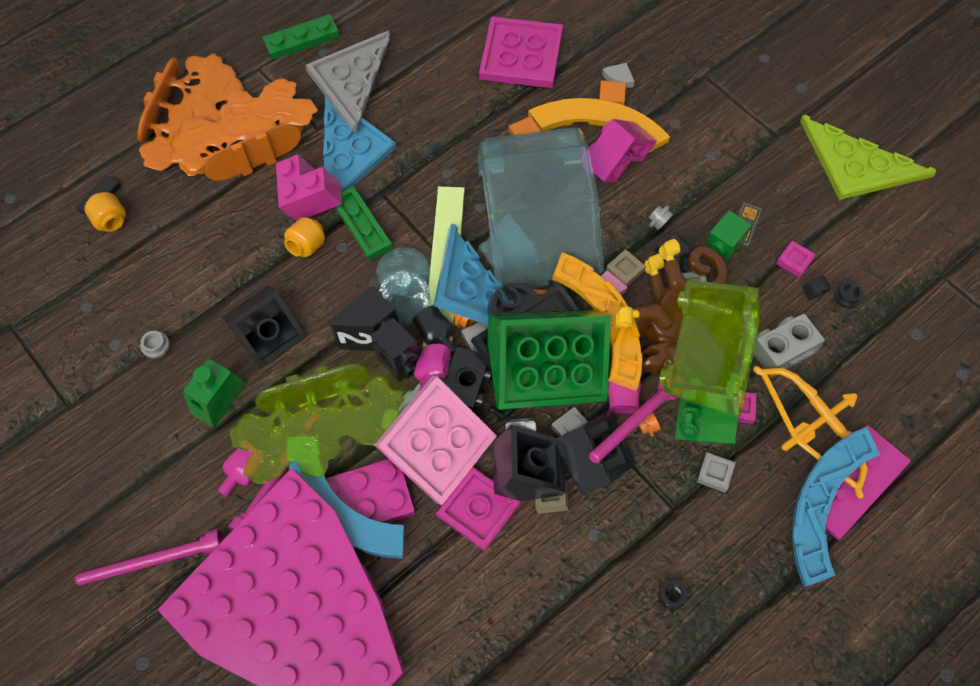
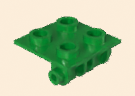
M689 379V383L684 385L685 389L680 396L675 440L735 445L741 388L707 387L700 385L701 381L698 379Z

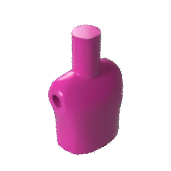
M431 344L423 347L414 370L415 378L418 381H422L419 391L432 376H437L441 380L448 375L451 351L447 346Z
M608 381L609 411L618 414H634L640 408L641 382L639 381V386L634 391Z
M243 440L236 451L224 462L223 471L228 477L217 491L228 497L238 483L245 486L252 484L268 457Z

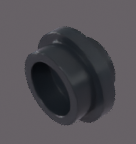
M847 281L841 283L834 291L836 302L844 308H856L863 301V290L856 282Z

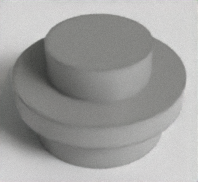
M667 205L663 209L661 206H658L648 217L652 220L649 226L651 228L654 226L659 230L673 215L669 211L670 207Z
M150 331L142 337L140 348L145 356L159 358L168 351L170 341L164 333Z

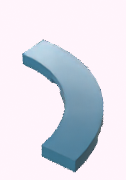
M867 427L853 432L827 450L815 463L800 489L793 516L792 542L796 567L803 587L836 576L831 565L827 535L825 534L827 515H829L832 502L842 482L860 465L880 455Z
M287 437L289 470L291 468L296 470L338 512L347 536L351 538L355 546L354 548L375 556L403 559L404 525L378 522L348 507L333 492L324 477L320 464L318 438Z

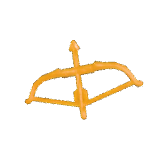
M759 366L753 368L756 374L762 376L792 437L781 446L783 451H787L798 444L819 460L822 456L807 445V443L815 438V430L825 422L841 439L852 434L851 431H847L835 415L848 405L854 407L857 394H844L842 396L844 399L829 409L817 395V391L797 374L784 368L761 369ZM768 375H782L792 380L810 400L811 405L821 417L811 424L803 422L796 428H793ZM866 462L859 466L860 474L857 483L850 477L844 480L855 489V494L860 499L864 497L862 487L868 472Z

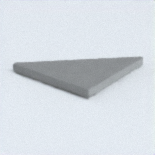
M389 31L306 64L308 74L353 133L357 132L390 41Z

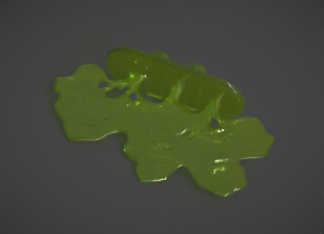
M348 364L329 370L325 365L315 368L316 374L300 379L297 374L286 377L287 383L268 388L255 399L256 407L261 411L272 413L271 416L262 417L254 413H247L238 421L237 427L229 430L234 448L252 452V455L246 461L243 474L248 478H252V482L256 484H264L280 477L290 462L294 461L298 463L302 473L322 478L328 469V461L335 458L341 449L338 440L342 436L348 435L362 445L375 446V443L400 415L398 406L404 401V391L392 389L388 379L382 376L373 377L362 390H358L357 388L362 386L369 378V370L360 364ZM368 391L370 397L366 398L362 395V392ZM340 394L337 401L330 406L320 407L316 404V401ZM350 394L351 398L356 395L363 403L356 406L349 402L347 395ZM341 399L345 401V404L342 407L339 406V402ZM306 405L300 408L296 413L291 414L288 411L290 409ZM279 416L280 424L276 426L274 425V419Z

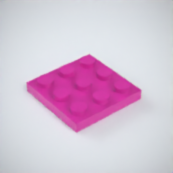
M491 17L479 71V80L553 88L563 25Z

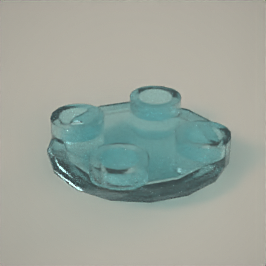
M405 247L393 249L386 253L378 262L376 274L379 286L392 294L414 297L429 280V261L423 253L415 249Z
M409 271L395 272L386 277L378 290L396 309L398 322L401 326L413 325V317L430 306V290L426 282L416 273Z

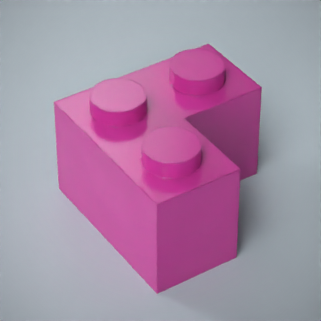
M612 119L604 125L601 130L602 134L596 143H593L588 148L587 156L582 163L604 182H616L631 161L642 162L657 140L636 122Z
M298 154L276 163L279 208L295 221L302 217H311L342 204L340 182L324 167L314 169Z

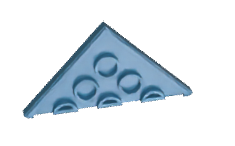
M325 96L324 168L340 182L342 192L355 186L397 147L396 142L364 118H361L357 132L353 133Z
M451 224L447 233L434 306L488 326L487 306L491 296L497 289L502 293V299L506 304L514 305V301L512 299L509 301L501 290L502 285L490 270L487 271L479 261L480 256L468 241L465 242L457 232L458 227L455 224Z

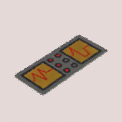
M747 203L742 204L738 216L752 225L747 239L743 242V244L749 245L762 208Z

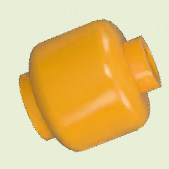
M96 193L85 204L84 209L88 219L99 231H116L125 221L126 211L118 198L112 193Z
M307 217L298 219L284 234L285 247L294 256L309 257L325 241L322 225L318 221Z

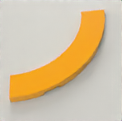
M591 98L564 99L528 110V116L533 118L542 133L557 127L572 125L574 122H588L591 125L604 127L607 122L617 119L636 122L657 140L649 152L668 143L670 136L650 118L634 109L610 101Z
M562 252L552 280L578 293L594 310L611 315L610 347L612 361L608 381L636 391L642 371L639 331L634 318L633 326L631 327L616 326L617 312L624 307H628V305L608 280L605 281L593 271L594 268Z

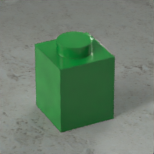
M729 210L710 232L706 246L716 251L726 260H729L747 239L752 225Z

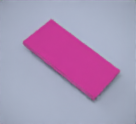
M869 425L865 427L868 428L880 455L866 462L868 472L862 487V492L864 493L862 499L856 496L855 489L845 481L842 482L837 490L829 515H827L825 529L838 541L911 462L909 458ZM858 467L848 476L856 483L859 478L860 468Z

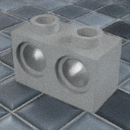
M805 314L796 318L790 316L778 325V328L772 331L766 329L760 332L755 337L756 341L751 352L764 369H788L817 353L825 339ZM792 334L800 336L802 340L796 339ZM769 347L776 348L779 353L771 351Z

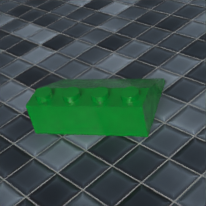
M597 310L488 315V349L497 409L607 401L611 315Z

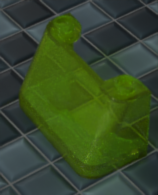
M687 280L685 290L680 291L678 296V308H682L683 320L673 364H668L667 369L661 370L659 385L663 387L666 394L728 415L741 416L760 322L759 288Z

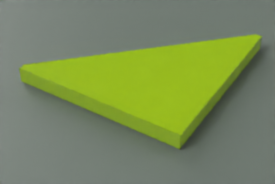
M803 115L800 120L839 200L932 178L936 173V170L932 167L927 169L913 163L914 160L896 152L892 154L878 148L879 145L860 137L859 139L844 134L843 130L827 123L822 125L810 120L808 115Z

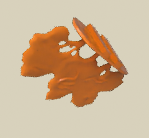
M215 53L206 58L196 55L188 57L185 61V67L189 74L181 79H178L179 62L176 57H172L169 60L163 73L157 72L154 78L155 89L153 93L147 92L143 99L145 109L138 126V140L140 143L146 142L153 130L156 133L153 141L143 144L139 149L141 157L145 159L144 166L159 171L171 166L173 163H171L170 155L175 150L172 142L179 133V128L183 121L186 119L202 118L217 123L222 117L219 114L220 110H217L215 107L216 103L223 100L227 101L226 98L230 91L244 90L241 81L236 78V72L232 66L223 64L222 58ZM193 72L199 73V75L192 76L191 74ZM190 79H200V83L195 86L184 84L185 82L189 83ZM174 87H180L184 94L183 100L176 105L167 103ZM185 88L191 89V93L188 94ZM164 108H167L169 111L168 123L157 124ZM162 131L168 133L169 137H163L161 135ZM206 153L201 154L203 158L208 156ZM179 163L181 170L187 173L188 176L205 173L204 166L200 170L193 172L186 170L185 166Z
M283 78L264 86L258 98L252 97L247 91H230L226 98L227 104H224L219 111L222 118L217 123L202 118L186 119L183 121L179 128V133L172 142L175 150L170 155L171 163H182L186 170L193 172L200 170L204 166L205 175L214 181L230 179L241 173L243 176H247L253 173L252 168L264 163L267 166L277 162L275 158L293 150L301 139V132L294 125L304 126L309 124L312 114L318 110L311 99H293L297 84ZM280 120L281 125H276L275 122ZM243 140L234 145H231L235 141ZM224 142L227 143L226 148L221 146ZM212 145L218 147L220 151L212 153L206 150V148ZM206 153L208 156L203 158L201 154Z

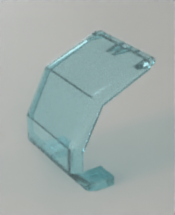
M566 128L483 139L477 149L478 173L483 178L495 278L502 285V291L504 292L503 286L511 282L526 283L531 288L548 286V280L553 278L562 252L594 268L593 271L598 275L604 272L599 198L589 147L584 133L578 128ZM552 280L553 285L559 284V282Z

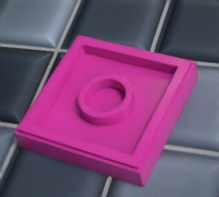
M472 467L437 511L436 516L485 552L521 505V501L495 495L494 481Z

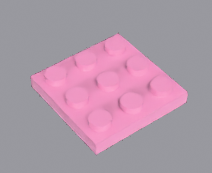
M432 376L375 443V446L437 504L443 505L497 435L437 376Z

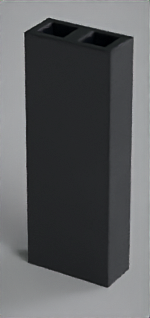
M105 175L76 206V209L87 216L84 208L89 198L101 192L115 194L121 187L120 183Z

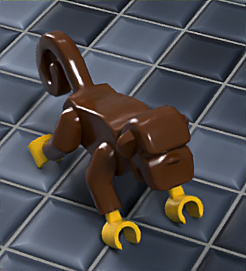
M671 239L659 248V254L649 257L644 263L646 266L645 271L651 275L649 282L653 299L656 303L654 305L635 307V310L631 307H624L617 312L616 326L631 327L633 326L634 318L639 333L646 336L654 344L641 352L642 356L647 357L642 361V371L653 374L657 373L658 378H664L669 374H676L684 367L686 359L680 346L677 345V341L687 330L692 300L694 297L706 296L716 292L724 285L727 278V267L723 258L709 247L699 246L692 250L688 255L687 264L696 275L707 276L711 272V268L709 265H703L700 262V258L709 261L715 271L713 281L694 286L691 280L686 279L681 273L678 260L673 257L680 253V245L676 239ZM664 266L670 286L668 289L665 288L662 274L658 273V270L664 268Z

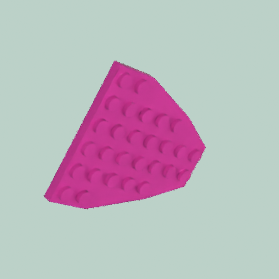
M292 468L158 609L199 656L258 686H393L405 673L401 659L395 649L396 643L393 634L389 630L384 615L385 610L382 601L364 565L361 564L354 550L355 546L351 538L347 536L338 512Z

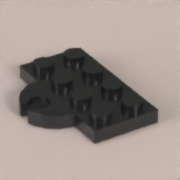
M506 283L503 286V290L513 297L514 305L506 304L502 299V293L497 289L491 296L487 306L488 315L580 311L561 283L540 296L531 287L522 283ZM487 328L473 337L471 342L491 370Z

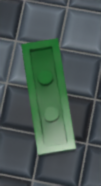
M329 14L263 36L262 38L271 60H275L340 38L332 16Z
M354 186L342 191V204L334 208L368 261L392 250L390 240Z

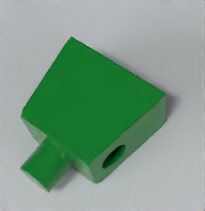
M208 359L202 366L195 369L193 378L184 388L183 395L190 413L215 428L246 387L247 383L231 371Z

